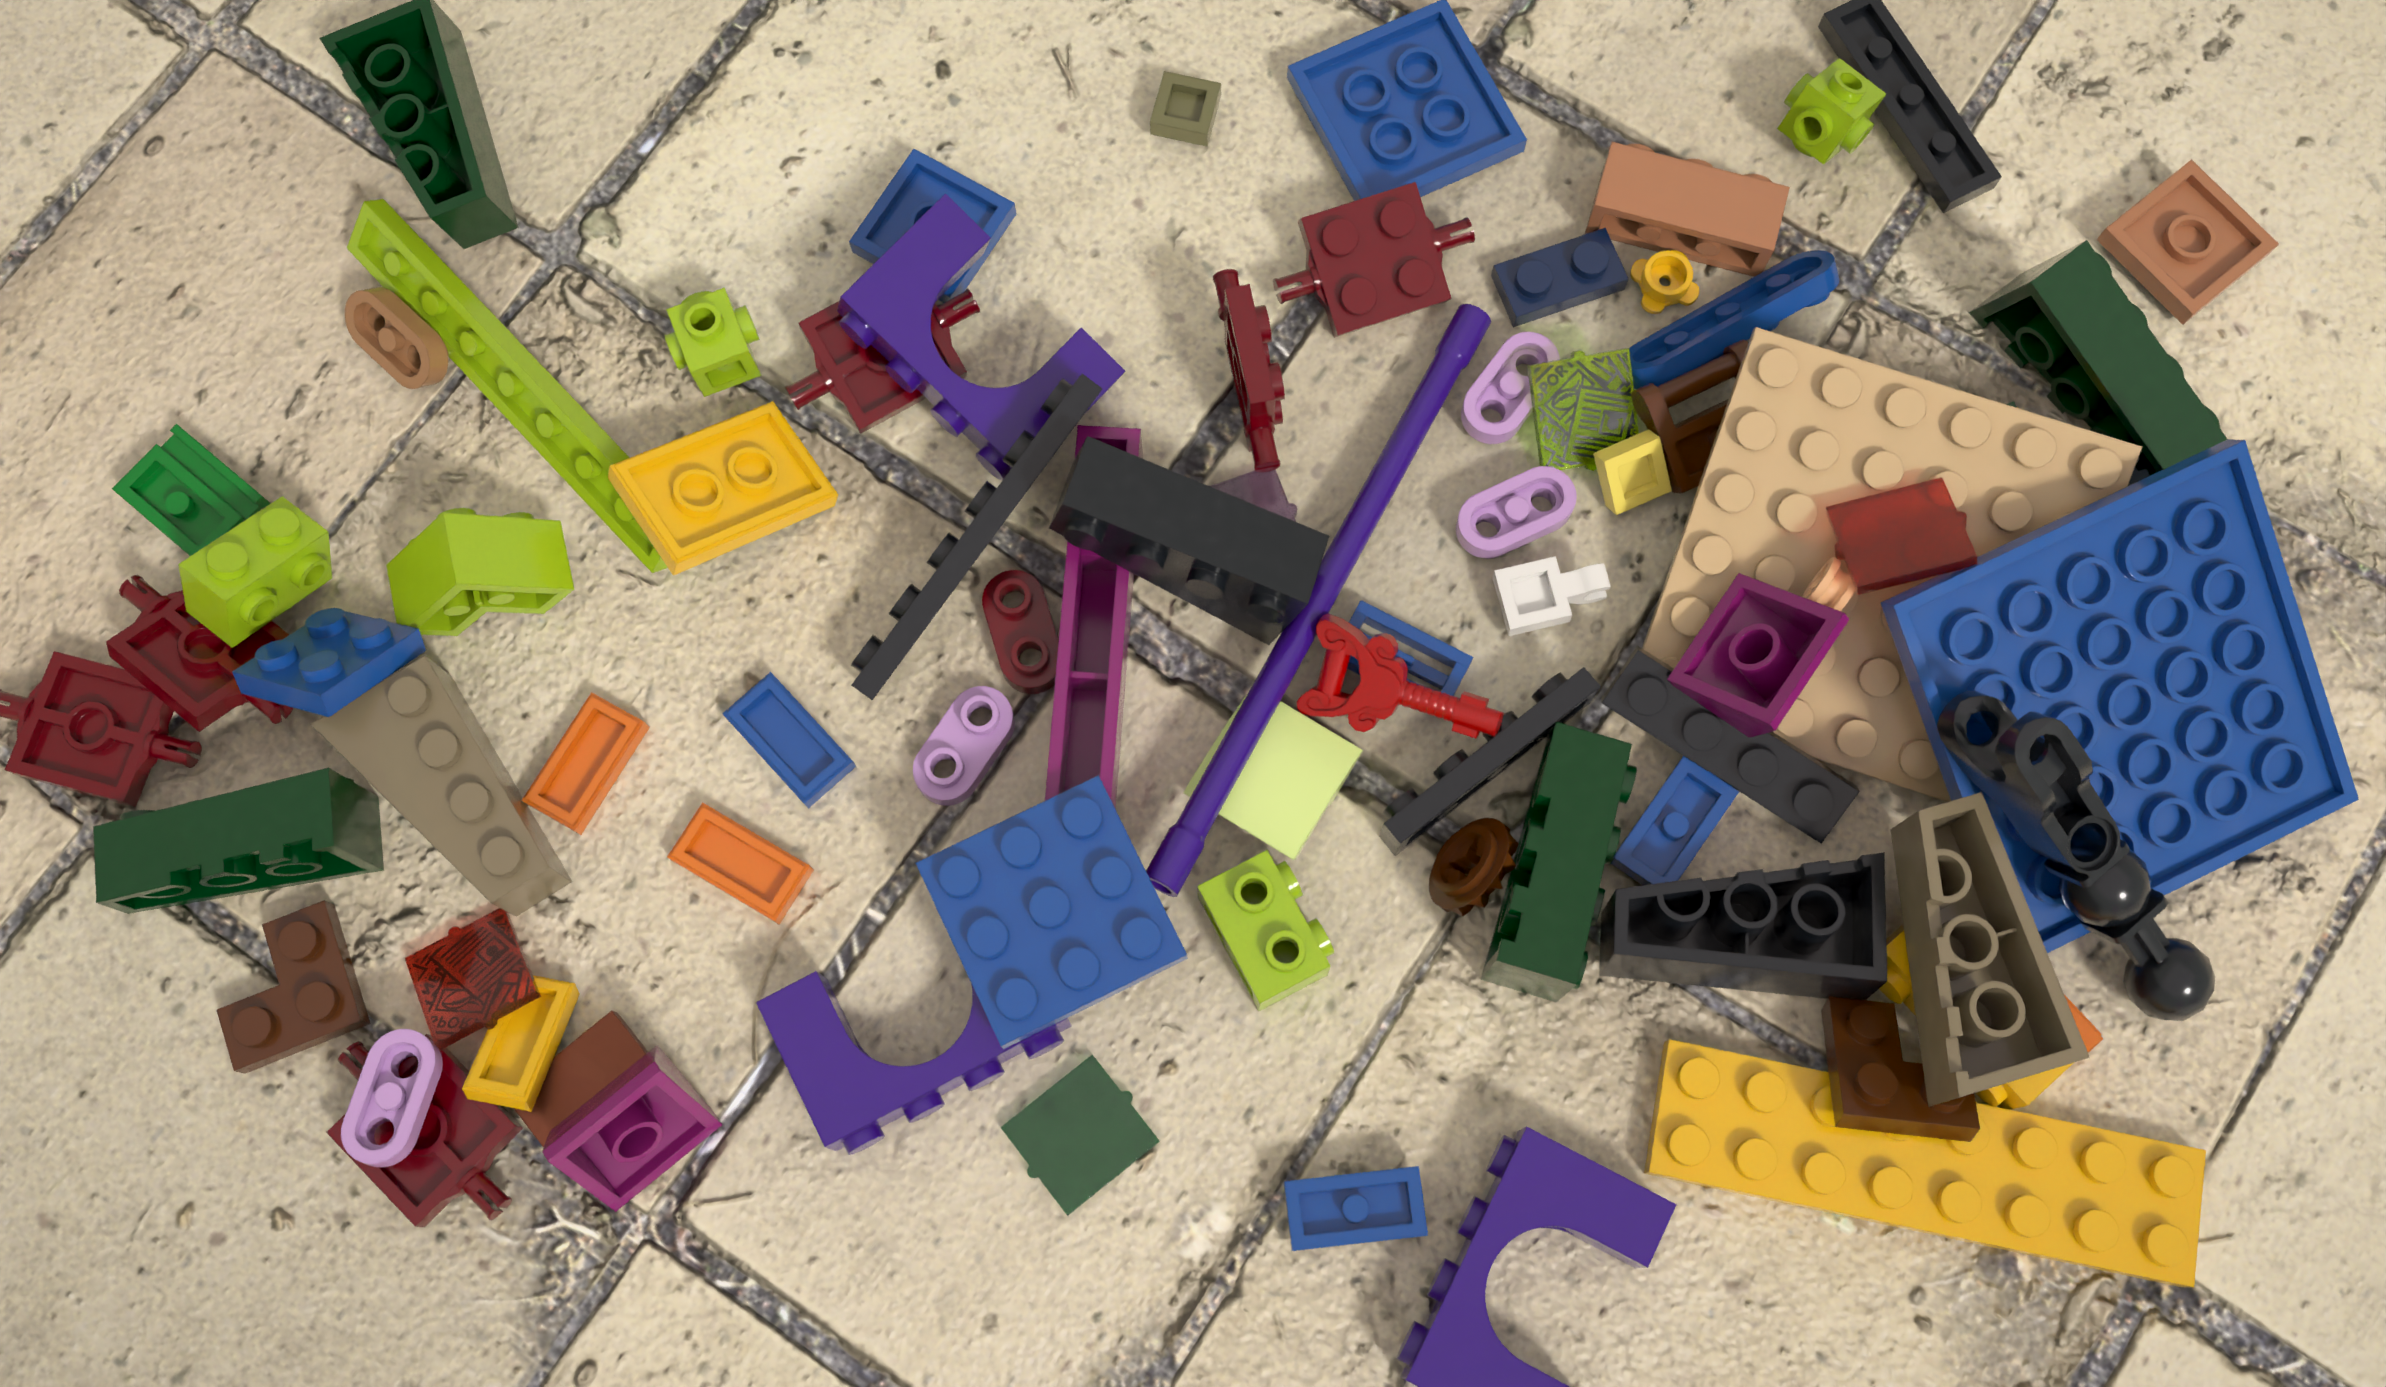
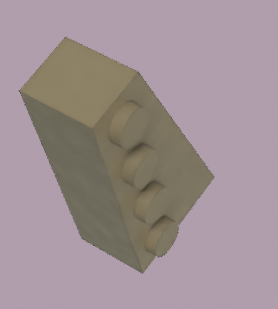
M424 655L384 679L332 716H323L310 724L491 904L517 917L572 882L528 805L521 801L523 798L452 676Z
M1982 792L1918 810L1890 829L1928 1107L2090 1058Z

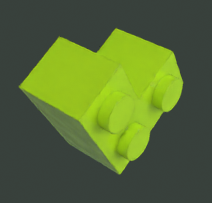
M469 508L446 510L440 513L429 526L416 538L409 541L408 545L386 564L396 623L418 628L421 635L458 636L486 612L545 614L575 590L561 521L534 519L532 514L526 512L510 513L504 516L477 515L474 510Z

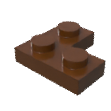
M323 900L262 924L279 985L216 1010L234 1071L246 1074L371 1024L334 904Z
M1828 997L1821 1009L1835 1127L1971 1142L1980 1130L1974 1093L1928 1107L1923 1064L1903 1061L1895 1004Z

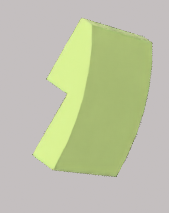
M1244 699L1217 737L1183 793L1191 797ZM1280 701L1219 815L1289 858L1296 860L1328 805H1331L1363 750Z

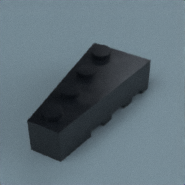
M1089 436L1086 437L1073 461L1049 529L1064 536L1070 544L1100 555L1267 645H1270L1308 605L1329 539L1327 534Z
M1885 852L1861 855L1857 860L1830 863L1829 860L1803 863L1799 868L1763 873V869L1737 872L1734 877L1703 881L1702 878L1616 889L1601 912L1599 976L1825 999L1832 996L1867 1000L1887 982Z

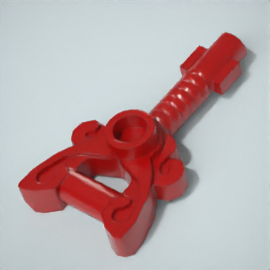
M1328 613L1319 619L1316 625V632L1322 647L1326 648L1317 685L1309 689L1297 700V709L1300 713L1319 717H1336L1348 714L1349 724L1355 731L1366 732L1374 728L1379 719L1385 720L1396 712L1399 705L1440 719L1443 718L1446 721H1451L1453 723L1451 731L1475 739L1479 736L1480 732L1496 737L1504 712L1487 707L1488 698L1466 691L1461 694V698L1420 684L1417 685L1416 683L1407 681L1408 667L1405 660L1401 657H1395L1398 652V643L1394 636L1381 633L1376 634L1369 640L1361 630L1343 618ZM1350 656L1358 660L1361 678L1360 684L1354 689L1352 694L1341 691Z

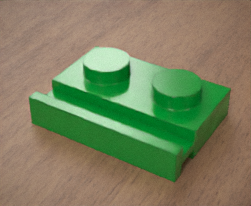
M175 424L170 430L174 434L161 447L156 444L112 490L191 556L271 503L179 425Z

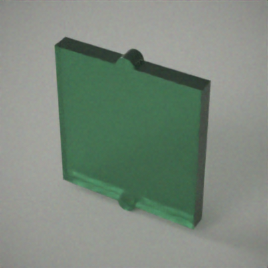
M1093 1054L1000 1127L1029 1164L1027 1169L1028 1176L1041 1180L1067 1216L1071 1215L1160 1143L1156 1135L1131 1105L1133 1101L1131 1092H1121Z

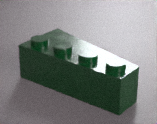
M412 0L319 38L327 52L339 65L343 72L342 76L348 86L360 99L371 117L369 120L378 135L387 143L396 158L395 162L425 211L441 229L463 249L519 228L461 30L434 0Z
M2087 240L2021 273L1969 312L1983 329L1993 322L2012 342L2004 351L2020 369L2030 362L2051 384V392L2046 397L2062 414L2066 412L2074 418L2083 419L2091 427L2090 431L2142 446L2138 457L2140 460L2135 465L2138 471L2147 469L2151 476L2227 440V437L2220 429L2217 416L2211 409L2202 404L2184 378V372L2180 364L2166 353L2149 329L2144 313L2130 302L2113 278L2108 262L2094 251Z
M1556 722L1544 746L1519 837V844L1513 859L1516 867L1510 872L1481 980L1553 1002L1559 1001L1571 989L1579 988L1588 960V951H1585L1590 926H1595L1604 899L1605 889L1600 888L1604 865L1612 863L1621 834V827L1614 826L1619 802L1624 804L1628 802L1636 778L1637 767L1628 764L1632 747L1631 743Z
M329 767L157 811H129L121 814L120 820L93 826L96 903L127 914L384 871L379 797L354 783L353 779L346 778Z

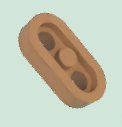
M377 287L359 290L349 296L345 305V322L352 339L399 384L409 389H416L434 385L443 380L448 369V351L445 343L438 333L395 293L387 288Z

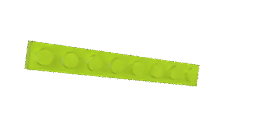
M384 199L364 201L347 249L384 288L395 293L438 333L446 345L448 357L651 573L667 569L668 567L608 479L609 466L630 457Z

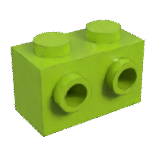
M280 497L178 564L186 612L230 647H235L332 579L329 532L286 498Z
M1265 850L1197 886L1198 899L1258 1012L1328 975L1331 966L1326 957L1334 954L1333 946L1317 918L1306 922L1295 899L1303 896V893L1286 861L1275 865L1268 850Z

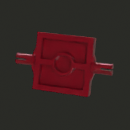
M1416 182L1406 184L1301 218L1298 221V225L1307 250L1306 270L1278 279L1274 278V290L1277 291L1295 284L1298 285L1297 287L1281 291L1276 295L1280 304L1314 293V296L1325 308L1335 338L1452 299L1442 269V251L1467 243H1474V230L1453 237L1450 236L1472 227L1468 217L1434 228L1433 223L1425 214Z
M1225 269L1213 275V282L1215 283L1220 306L1218 316L1220 320L1224 321L1227 355L1249 452L1252 451L1254 469L1256 472H1269L1279 468L1281 464L1278 459L1273 434L1275 431L1274 425L1283 424L1280 400L1285 399L1282 374L1278 362L1270 363L1267 343L1272 342V335L1266 306L1255 307L1250 284L1240 286L1238 271L1235 269Z
M969 289L939 306L935 304L931 314V333L935 347L944 363L961 378L967 377V371L952 346L949 327L980 312V308L976 300H973V295ZM838 301L798 323L800 330L814 352L817 371L790 386H785V389L797 410L830 392L832 397L844 405L861 434L926 399V397L917 388L912 393L904 390L886 371L885 365L889 361L872 345L867 349L862 348L845 333L839 324L843 317L837 312Z
M139 575L131 576L132 583L128 579L123 582L119 589L120 596L140 610L141 614L132 625L106 641L109 657L198 732H201L235 707L249 702L274 724L282 722L281 715L286 719L291 714L293 707L241 694L232 671L253 659L260 647L289 636L275 622L270 621L232 648L186 612L183 590L162 596Z
M54 651L42 681L33 689L28 697L4 692L0 689V703L9 705L0 704V717L18 721L17 741L5 767V771L17 776L136 807L151 768L157 763L158 759L192 768L199 760L177 750L201 756L202 747L200 742L168 735L169 723L174 711L124 669Z
M426 1034L425 1036L432 1040L439 1048L443 1067L417 1142L406 1158L388 1167H372L352 1158L345 1150L341 1140V1127L345 1114L326 1133L415 1227L425 1228L453 1199L465 1193L487 1215L489 1220H493L503 1213L500 1208H508L512 1199L494 1183L486 1172L490 1169L495 1156L524 1127L503 1106L467 1099L462 1087L468 1076V1069L435 1036ZM357 1041L346 1048L351 1054L342 1052L338 1058V1062L357 1080H359L369 1053L361 1041ZM416 1056L408 1057L401 1062L398 1071L400 1078H408L416 1072L418 1068ZM391 1121L384 1122L377 1127L374 1134L377 1145L385 1144L392 1138L394 1126Z

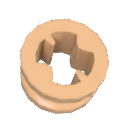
M1832 557L1815 575L1802 597L1842 611L1858 588L1863 575L1855 570L1851 573H1844L1840 568L1841 561Z

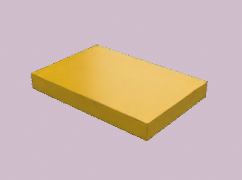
M773 401L610 465L608 472L609 481L673 576L835 506L838 498L836 490Z

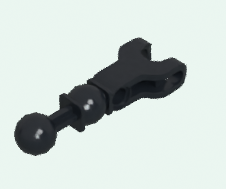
M1966 691L1954 697L1939 716L1937 730L1940 739L1968 778L2000 806L2026 844L2035 853L2047 858L2044 862L2045 868L2048 872L2060 877L2059 890L2063 902L2079 918L2082 926L2086 930L2115 944H2121L2129 956L2123 980L2129 999L2147 1016L2160 1020L2184 1021L2203 1011L2215 987V974L2210 959L2189 941L2179 938H2166L2153 919L2167 907L2168 901L2162 893L2151 889V878L2146 863L2130 850L2125 841L2120 839V832L2115 821L2090 783L2089 776L2093 773L2092 762L2068 726L2058 719L2038 712H2028L2018 720L2002 701L1977 691ZM1979 711L1992 732L1989 740L1980 745L1972 744L1969 741L1966 725L1970 716Z

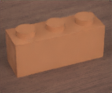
M1611 142L1585 233L1588 234L1606 228L1610 239L1613 241L1656 252L1677 250L1684 253L1688 260L1755 277L1764 271L1774 252L1790 187L1773 183L1769 178L1759 174L1741 175L1714 168L1710 163L1700 159L1682 160L1655 153L1651 148L1641 144L1623 145Z

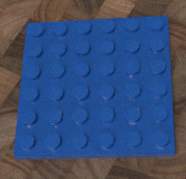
M2227 439L1880 603L1950 799L1953 801L1982 792L2047 953L2091 931L2086 930L2080 923L2079 918L2065 906L2059 890L2060 877L2048 872L2044 866L2047 858L2035 853L2026 844L2000 806L1968 778L1940 739L1937 730L1939 716L1945 706L1960 693L1977 691L1995 697L2002 701L2018 720L2028 712H2038L2058 719L2068 726L2092 762L2093 773L2089 776L2090 783L2115 821L2120 832V839L2125 841L2130 850L2146 863L2151 878V889L2162 893L2164 896L2359 800L2245 440ZM1980 711L1972 714L1966 724L1967 737L1972 744L1980 745L1989 740L1992 732Z

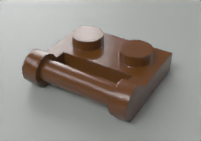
M1742 339L1724 348L1723 356L1659 386L1649 383L1632 392V403L1637 415L1645 423L1647 430H1651L1661 439L1672 493H1684L1699 486L1729 399L1677 424H1674L1668 408L1733 377L1736 379L1749 343L1747 340Z

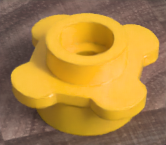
M1660 251L1652 255L1648 260L1638 259L1631 267L1630 277L1633 281L1639 283L1643 294L1641 306L1648 313L1660 314L1665 307L1678 303L1689 306L1699 296V286L1692 282L1693 268L1687 256L1680 251ZM1661 278L1668 279L1670 285L1662 286L1659 280Z

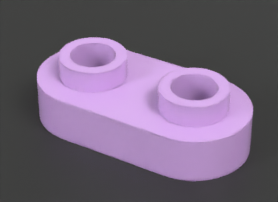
M1522 332L1513 335L1502 345L1466 393L1461 410V420L1465 430L1471 437L1485 444H1499L1508 441L1518 432L1540 401L1538 399L1541 396H1537V394L1542 393L1545 396V393L1538 386L1542 382L1548 384L1547 377L1550 374L1557 375L1554 370L1560 365V355L1550 339L1539 333ZM1528 364L1534 369L1541 368L1533 376H1523L1517 371L1516 366ZM1550 365H1554L1537 383L1535 382ZM1554 376L1550 377V382L1554 383L1556 378ZM1548 384V387L1546 389L1547 392L1549 391L1552 385ZM1487 409L1496 410L1501 415L1502 420L1489 422L1482 417L1481 412Z
M1539 466L1481 491L1466 500L1460 509L1456 522L1458 541L1473 556L1491 559L1502 556L1552 533L1564 526L1573 512L1577 499L1575 486L1572 480L1561 470L1549 466ZM1535 497H1544L1550 501L1552 509L1549 511H1539L1534 508L1531 500ZM1481 522H1489L1496 527L1498 533L1492 537H1485L1477 531L1476 525Z
M977 686L962 692L954 700L916 755L913 764L914 780L921 793L931 802L950 806L959 804L969 798L1010 740L1015 728V717L1008 699L1000 691L992 687ZM978 708H987L992 711L990 721L982 726L973 725L970 722L972 712ZM948 759L956 763L955 772L950 777L938 778L934 775V768L938 762Z
M398 1029L386 1033L371 1047L341 1127L342 1144L347 1153L355 1160L372 1167H388L402 1161L413 1150L443 1067L440 1050L432 1040L415 1030ZM416 1056L418 1059L416 1072L408 1078H400L398 1071L401 1062L408 1057ZM391 1121L394 1126L392 1138L385 1144L377 1145L374 1139L377 1127L384 1122Z

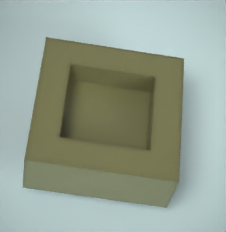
M1164 71L1150 119V135L1208 147L1221 99V83Z

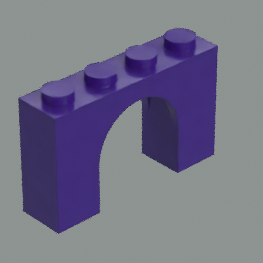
M945 193L840 297L837 312L843 318L839 321V324L845 333L859 346L867 349L872 345L889 361L885 365V369L895 382L909 393H912L917 388L934 405L930 412L935 420L955 437L963 433L979 449L976 453V458L982 466L994 477L1003 481L1012 468L1003 461V458L1024 430L1036 436L1050 416L1040 408L1062 378L1074 385L1079 376L1084 374L1102 388L1100 394L1088 408L1089 410L1126 371L1081 327L1039 371L1019 384L1004 388H989L970 383L955 374L944 363L933 342L931 333L932 308L937 300L984 254L991 238Z
M817 971L756 1002L824 1147L834 1151L845 1147L848 1155L858 1153L882 1140L885 1135L881 1127L904 1115L908 1122L912 1123L936 1112L945 1105L941 1096L965 1083L968 1090L973 1091L991 1083L1005 1073L1001 1064L1025 1052L1030 1060L1051 1051L1064 1042L1060 1032L1072 1027L1069 1019L1066 1018L1003 1049L972 986L971 1013L966 1027L957 1041L943 1054L928 1062L912 1066H894L876 1061L864 1051L856 1039L829 981Z
M1526 1126L1517 1132L1514 1139L1503 1135L1486 1169L1487 1172L1496 1176L1484 1201L1476 1196L1473 1197L1457 1229L1458 1234L1466 1237L1464 1245L1455 1263L1446 1258L1443 1259L1428 1289L1427 1296L1436 1300L1425 1326L1416 1321L1413 1322L1400 1347L1396 1359L1406 1364L1400 1377L1417 1387H1569L1518 1359L1502 1344L1489 1321L1485 1302L1486 1282L1494 1260L1500 1251L1515 1237L1532 1229L1548 1228L1573 1235L1634 1268H1648L1677 1204Z

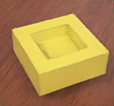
M1649 429L1593 453L1605 506L1616 515L1672 491L1661 439Z

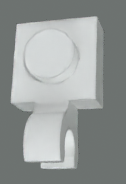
M1556 556L1494 570L1493 581L1508 636L1568 623L1572 617L1569 604H1589L1606 599L1607 594L1605 590L1611 587L1604 563L1560 573Z

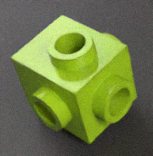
M1839 58L1816 77H1812L1807 73L1796 83L1784 101L1790 107V110L1777 129L1792 140L1793 145L1798 151L1809 157H1814L1824 165L1842 149L1851 154L1864 141L1874 127V123L1869 118L1886 93Z
M725 288L714 292L701 291L686 297L681 304L666 309L675 331L665 335L672 358L678 370L686 367L689 368L693 379L704 397L762 376L749 345L760 340L746 305L734 308Z

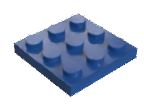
M1439 0L1288 65L1287 79L1354 201L1416 182L1420 197L1518 155L1525 150L1527 138L1447 0Z
M1099 775L916 863L998 1042L1003 1049L1188 959L1187 953Z

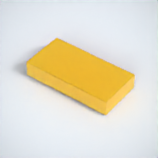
M525 974L519 1006L516 1007L517 1001H514L519 991V988H516L504 1010L509 1004H512L515 1008L512 1009L510 1007L503 1014L504 1010L502 1013L499 1012L513 988L507 987L462 1090L467 1099L532 1112L580 993L575 983ZM511 975L507 985H519L521 976ZM530 978H531V981H532L533 984H532L530 999H529L528 1001H526V1000H527V995H528V989H529Z

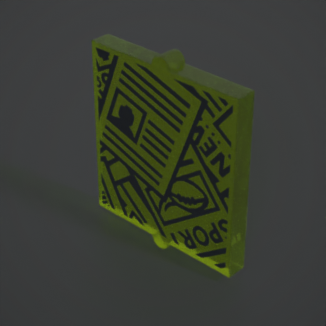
M1629 348L1585 355L1583 351L1575 350L1571 353L1570 358L1527 365L1540 466L1554 467L1559 470L1584 466L1586 469L1594 471L1597 468L1593 453L1639 434L1637 413L1631 397L1634 386Z

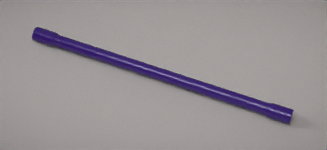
M1461 304L1455 312L1435 349V357L1326 551L1308 605L1280 634L1179 819L1169 828L1146 869L1157 891L1171 897H1177L1204 848L1205 838L1313 643L1317 635L1316 625L1319 619L1324 614L1330 612L1459 374L1468 366L1488 330L1491 319L1479 307L1471 304Z

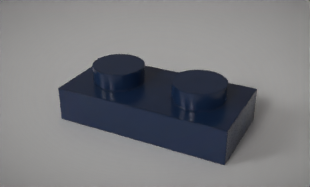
M1606 228L1493 266L1491 274L1513 327L1623 291L1629 280Z

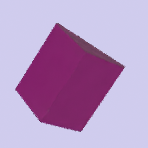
M1738 573L1667 680L1675 688L1749 738L1776 731L1849 621V618L1841 611Z
M657 1045L549 1131L542 1152L549 1163L616 1212L723 1124Z

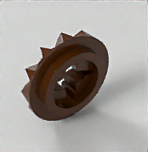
M1481 818L1468 823L1445 842L1436 856L1429 877V893L1437 906L1447 913L1453 911L1464 917L1474 906L1485 908L1490 894L1495 889H1503L1501 881L1505 874L1513 871L1516 867L1511 857L1516 852L1519 844L1510 834V828L1495 818Z

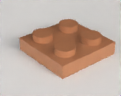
M2192 159L2105 228L2096 239L2182 325L2261 262L2279 245Z

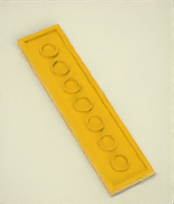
M1669 1039L1663 1045L1644 1174L2178 1287H2194L2206 1150L1976 1103L1980 1130L1971 1142L1835 1127L1829 1072Z

